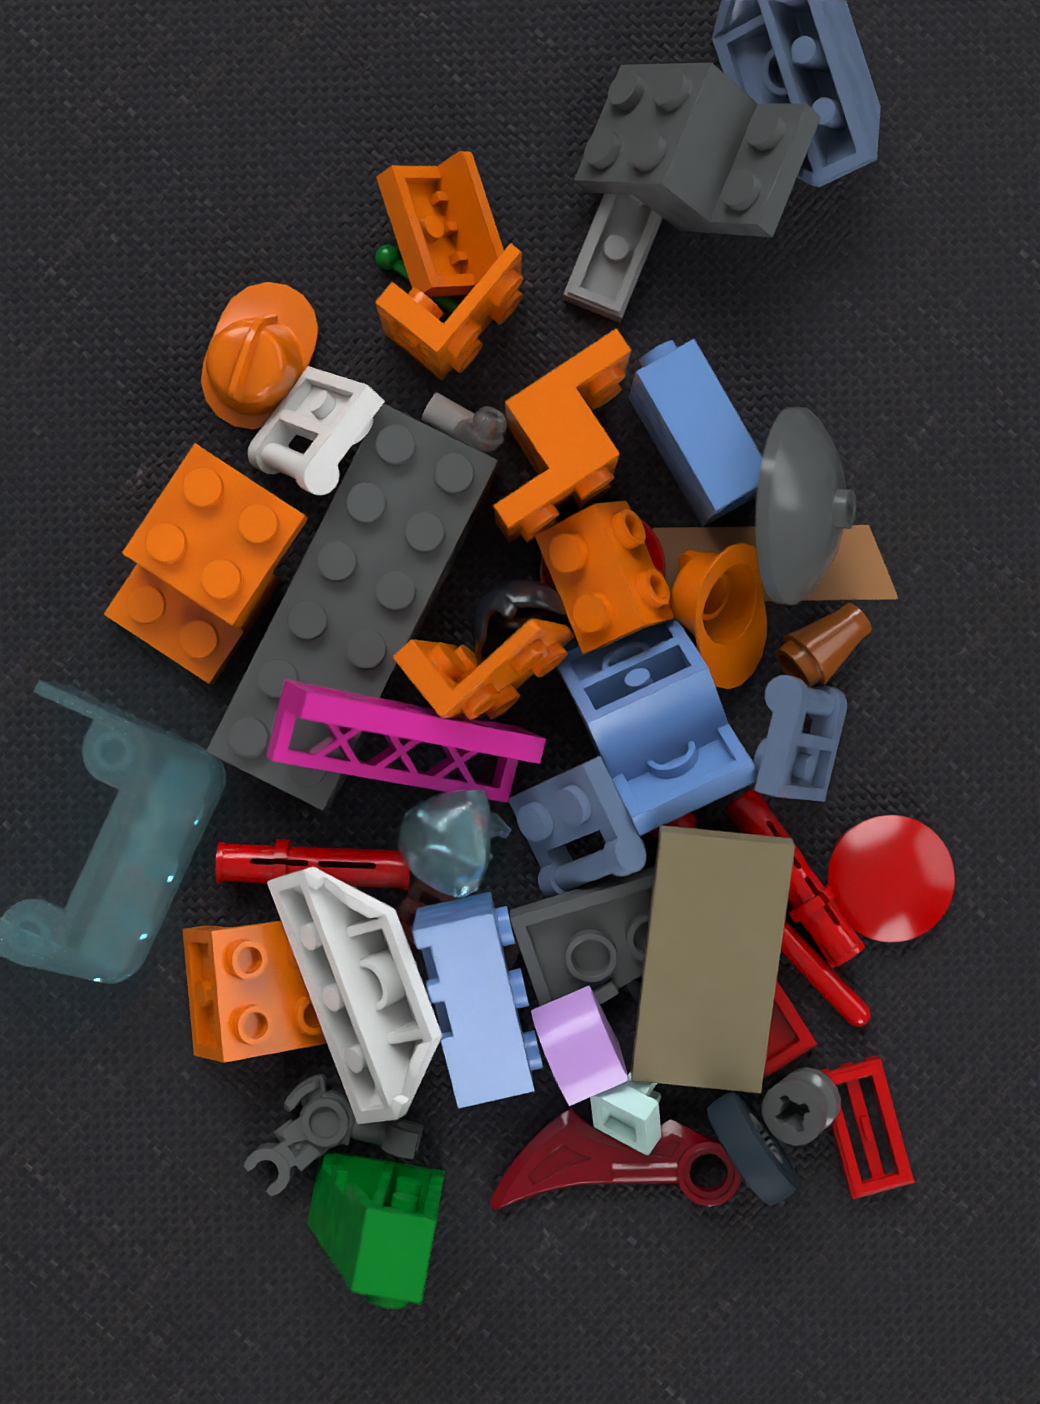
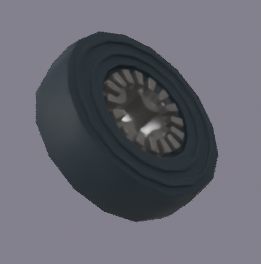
M730 1091L707 1108L710 1123L726 1154L749 1187L760 1199L771 1206L779 1203L798 1188L799 1183L795 1170L781 1144L768 1129L757 1109L742 1093Z

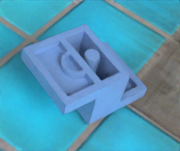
M673 618L665 623L646 627L595 652L583 654L577 639L563 647L568 654L556 668L579 711L598 756H601L639 836L757 781L758 775L753 761L728 723L709 668L677 620Z

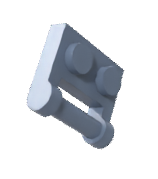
M780 675L773 678L765 690V700L773 714L767 738L760 742L754 758V766L758 775L754 791L781 798L825 802L847 711L846 697L841 690L835 687L819 685L810 688L801 679L789 675ZM806 713L813 720L810 733L802 732Z
M601 756L510 797L508 800L517 817L519 829L527 838L541 867L538 874V884L542 893L548 898L576 890L580 885L610 874L621 877L640 871L645 865L646 850ZM600 830L606 842L604 848L573 861L565 844Z

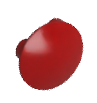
M882 815L864 820L839 836L830 858L827 884L831 886L837 895L833 899L850 927L856 932L878 941L900 942L922 935L942 918L953 896L955 873L948 849L933 830L912 818L898 815Z

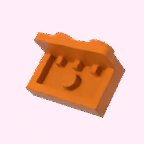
M458 151L438 166H390L376 176L412 288L420 290L428 297L468 295L504 251L473 154L469 151Z
M626 501L593 504L535 535L583 654L595 652L646 627L662 624L674 618V613L669 603L670 591L668 584L662 574L655 569L644 543L646 537L644 526Z

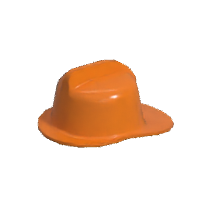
M265 282L248 286L230 300L221 314L208 347L201 376V384L206 402L219 418L235 427L261 428L309 366L316 348L319 329L315 311L303 294L285 284Z
M740 542L728 546L722 552H702L692 549L682 552L679 556L678 575L672 587L670 606L674 613V619L696 639L698 652L707 664L715 686L728 690L740 686L754 673L762 658L767 639V616L757 550L752 545Z

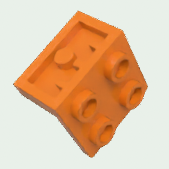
M512 243L509 244L444 324L439 320L443 315L442 310L423 292L412 288L407 294L391 282L375 302L384 334L441 381L444 380L452 369L461 373L469 366L482 348L483 343L477 338L491 321L494 320L499 325L502 324L520 303L523 294L518 291L523 281V276H521L522 252Z
M531 619L483 663L465 645L457 647L454 644L411 639L393 658L441 718L474 719L488 716L492 720L505 713L519 700L520 694L516 689L533 674L537 677L546 675L564 660L568 652L563 647L575 637V634L567 625Z
M281 920L237 927L206 925L182 929L194 1056L224 1063L327 1044Z

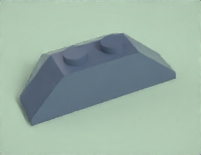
M721 0L712 40L723 73L757 104H807L821 117L797 178L815 187H821L876 161L881 106L847 1Z

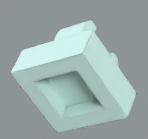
M630 1071L628 1074L629 1081L590 1097L593 1126L648 1156L661 1138L659 1112L661 1094L653 1090L657 1083L631 1081Z

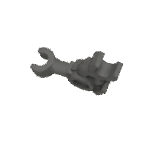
M317 1074L302 1081L284 1102V1109L287 1112L294 1109L300 1102L303 1108L300 1116L294 1120L290 1118L273 1132L280 1142L266 1143L258 1146L247 1157L244 1168L249 1172L263 1160L275 1163L279 1175L266 1190L270 1196L279 1194L290 1183L295 1173V1165L302 1172L316 1157L320 1158L329 1148L341 1144L349 1145L352 1139L378 1145L385 1152L398 1157L413 1159L415 1151L419 1149L424 1125L403 1119L357 1124L348 1098L337 1091L327 1090L325 1075Z

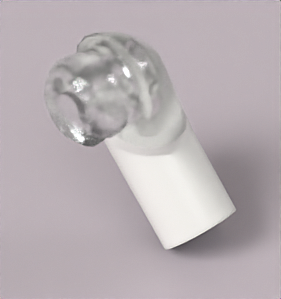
M437 392L429 401L421 418L422 421L442 433L483 453L492 452L503 443L504 438L502 434L507 428V420L499 410L485 406L481 407L474 414Z

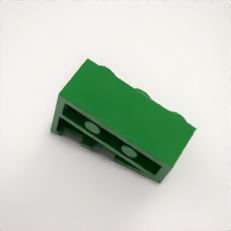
M327 1150L319 1158L307 1224L352 1292L366 1294L367 1301L386 1308H403L407 1305V1302L421 1304L445 1171Z

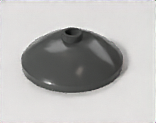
M788 407L776 418L763 453L756 500V546L763 585L770 599L776 604L796 605L815 589L833 563L839 550L843 529L852 528L856 514L855 492L853 489H846L841 456L824 424L811 410L805 407Z

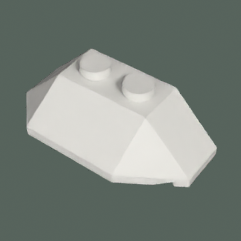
M315 867L299 870L267 881L357 1124L397 1120L407 1113L439 1044L442 1033L396 910Z

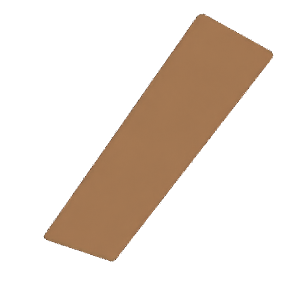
M853 525L851 529H843L839 550L833 563L815 589L802 601L883 600L899 598L870 525ZM756 526L652 529L663 548L666 562L665 580L669 587L670 597L672 587L678 575L679 556L682 552L691 549L702 552H722L728 546L740 542L752 545L757 550ZM762 582L764 601H772Z

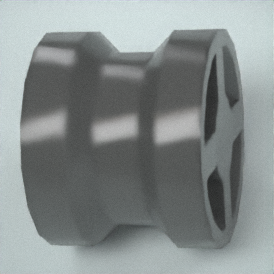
M800 1068L794 1070L768 1090L763 1099L762 1115L766 1126L773 1136L782 1142L795 1146L808 1144L836 1120L840 1112L841 1098L837 1086L828 1075L818 1069ZM798 1110H801V1111H803L805 1114H804V1116H801V1115H799L798 1113H795V1112L798 1111Z

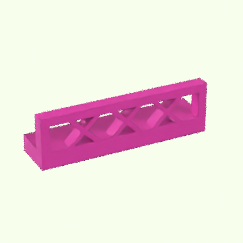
M285 679L266 757L274 762L508 803L518 761L522 760L540 764L546 738L517 725L482 718H441L435 709ZM296 716L301 719L322 722L330 733V736L308 751L289 747ZM364 730L383 734L390 747L367 762L357 759L347 740ZM421 741L441 745L447 755V758L427 772L417 771L407 754L408 750ZM338 747L343 757L328 755V753ZM478 752L499 756L492 784L474 781L464 762ZM398 759L403 768L389 766L388 764ZM455 769L459 778L449 777L446 775Z

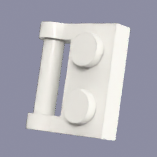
M308 366L251 441L248 447L249 462L254 468L267 474L281 472L295 478L301 488L315 495L330 493L339 481L338 463L352 445L358 443L367 435L373 424V416L385 401L367 384ZM296 434L313 441L304 454L292 450L288 446Z

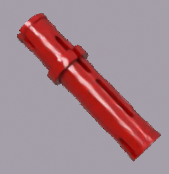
M755 787L723 808L741 834L791 838L780 821L777 820L761 793L754 791ZM795 845L787 901L791 908L787 912L794 923L801 921L828 961L831 968L838 967L865 948V944L860 940L853 928L850 927L833 899L837 896L829 884L823 886Z
M277 839L275 845L227 844L226 842H219L216 854V882L267 883V881L276 877L315 867L351 887L402 888V890H409L411 849L397 851L291 846L290 840ZM256 863H266V864H274V865H259V864H256ZM291 864H292V865H307V866H287V865H291ZM321 866L368 867V868H374V869L335 868V867H321Z

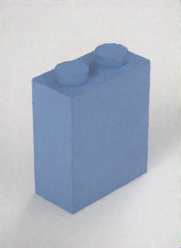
M695 339L678 348L674 341L670 340L639 359L642 368L635 373L628 399L701 526H706L757 497L763 457Z

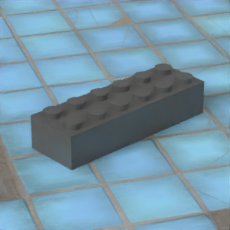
M384 403L382 404L373 419L370 431L363 438L206 750L207 753L321 810L332 807L348 774L274 762L266 757L284 681L288 679L386 699L401 669L393 656L411 639H416L499 473L498 460ZM296 716L289 747L308 751L330 736V733L324 723L301 719ZM362 730L347 740L356 757L369 731ZM338 747L328 753V755L343 757Z

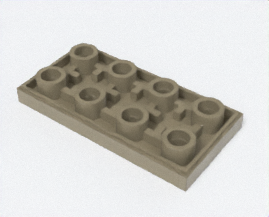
M660 825L632 1054L631 1081L761 1093L795 850L792 838Z

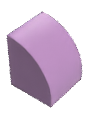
M590 985L531 1010L541 1046L569 1106L629 1081L619 1041Z

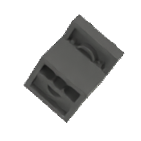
M713 63L621 65L616 78L610 85L608 98L593 135L586 144L584 157L574 181L590 193L634 195L679 231L773 237L821 117L807 104H757Z

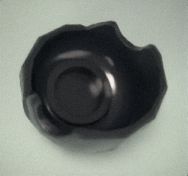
M509 580L494 587L477 603L472 618L475 657L483 663L531 619L567 625L568 616L561 596L548 584L534 580Z

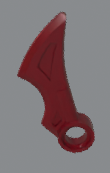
M570 1107L547 1124L522 1149L496 1187L490 1199V1205L492 1209L497 1210L538 1194L578 1185L679 1184L687 1198L698 1205L711 1207L721 1205L733 1197L739 1188L741 1175L726 1154L718 1138L703 1136L671 1118L661 1124V1138L647 1156L596 1129ZM708 1153L720 1157L727 1168L723 1181L712 1188L698 1186L691 1179L689 1173L693 1161L700 1155Z

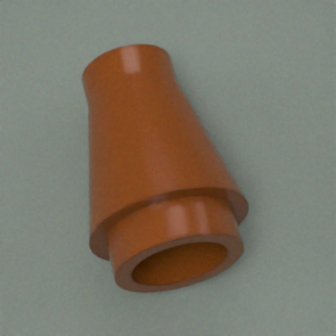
M847 603L839 610L783 637V645L775 651V657L785 675L801 679L810 688L814 685L824 686L860 641L872 632V627L866 615L856 605Z

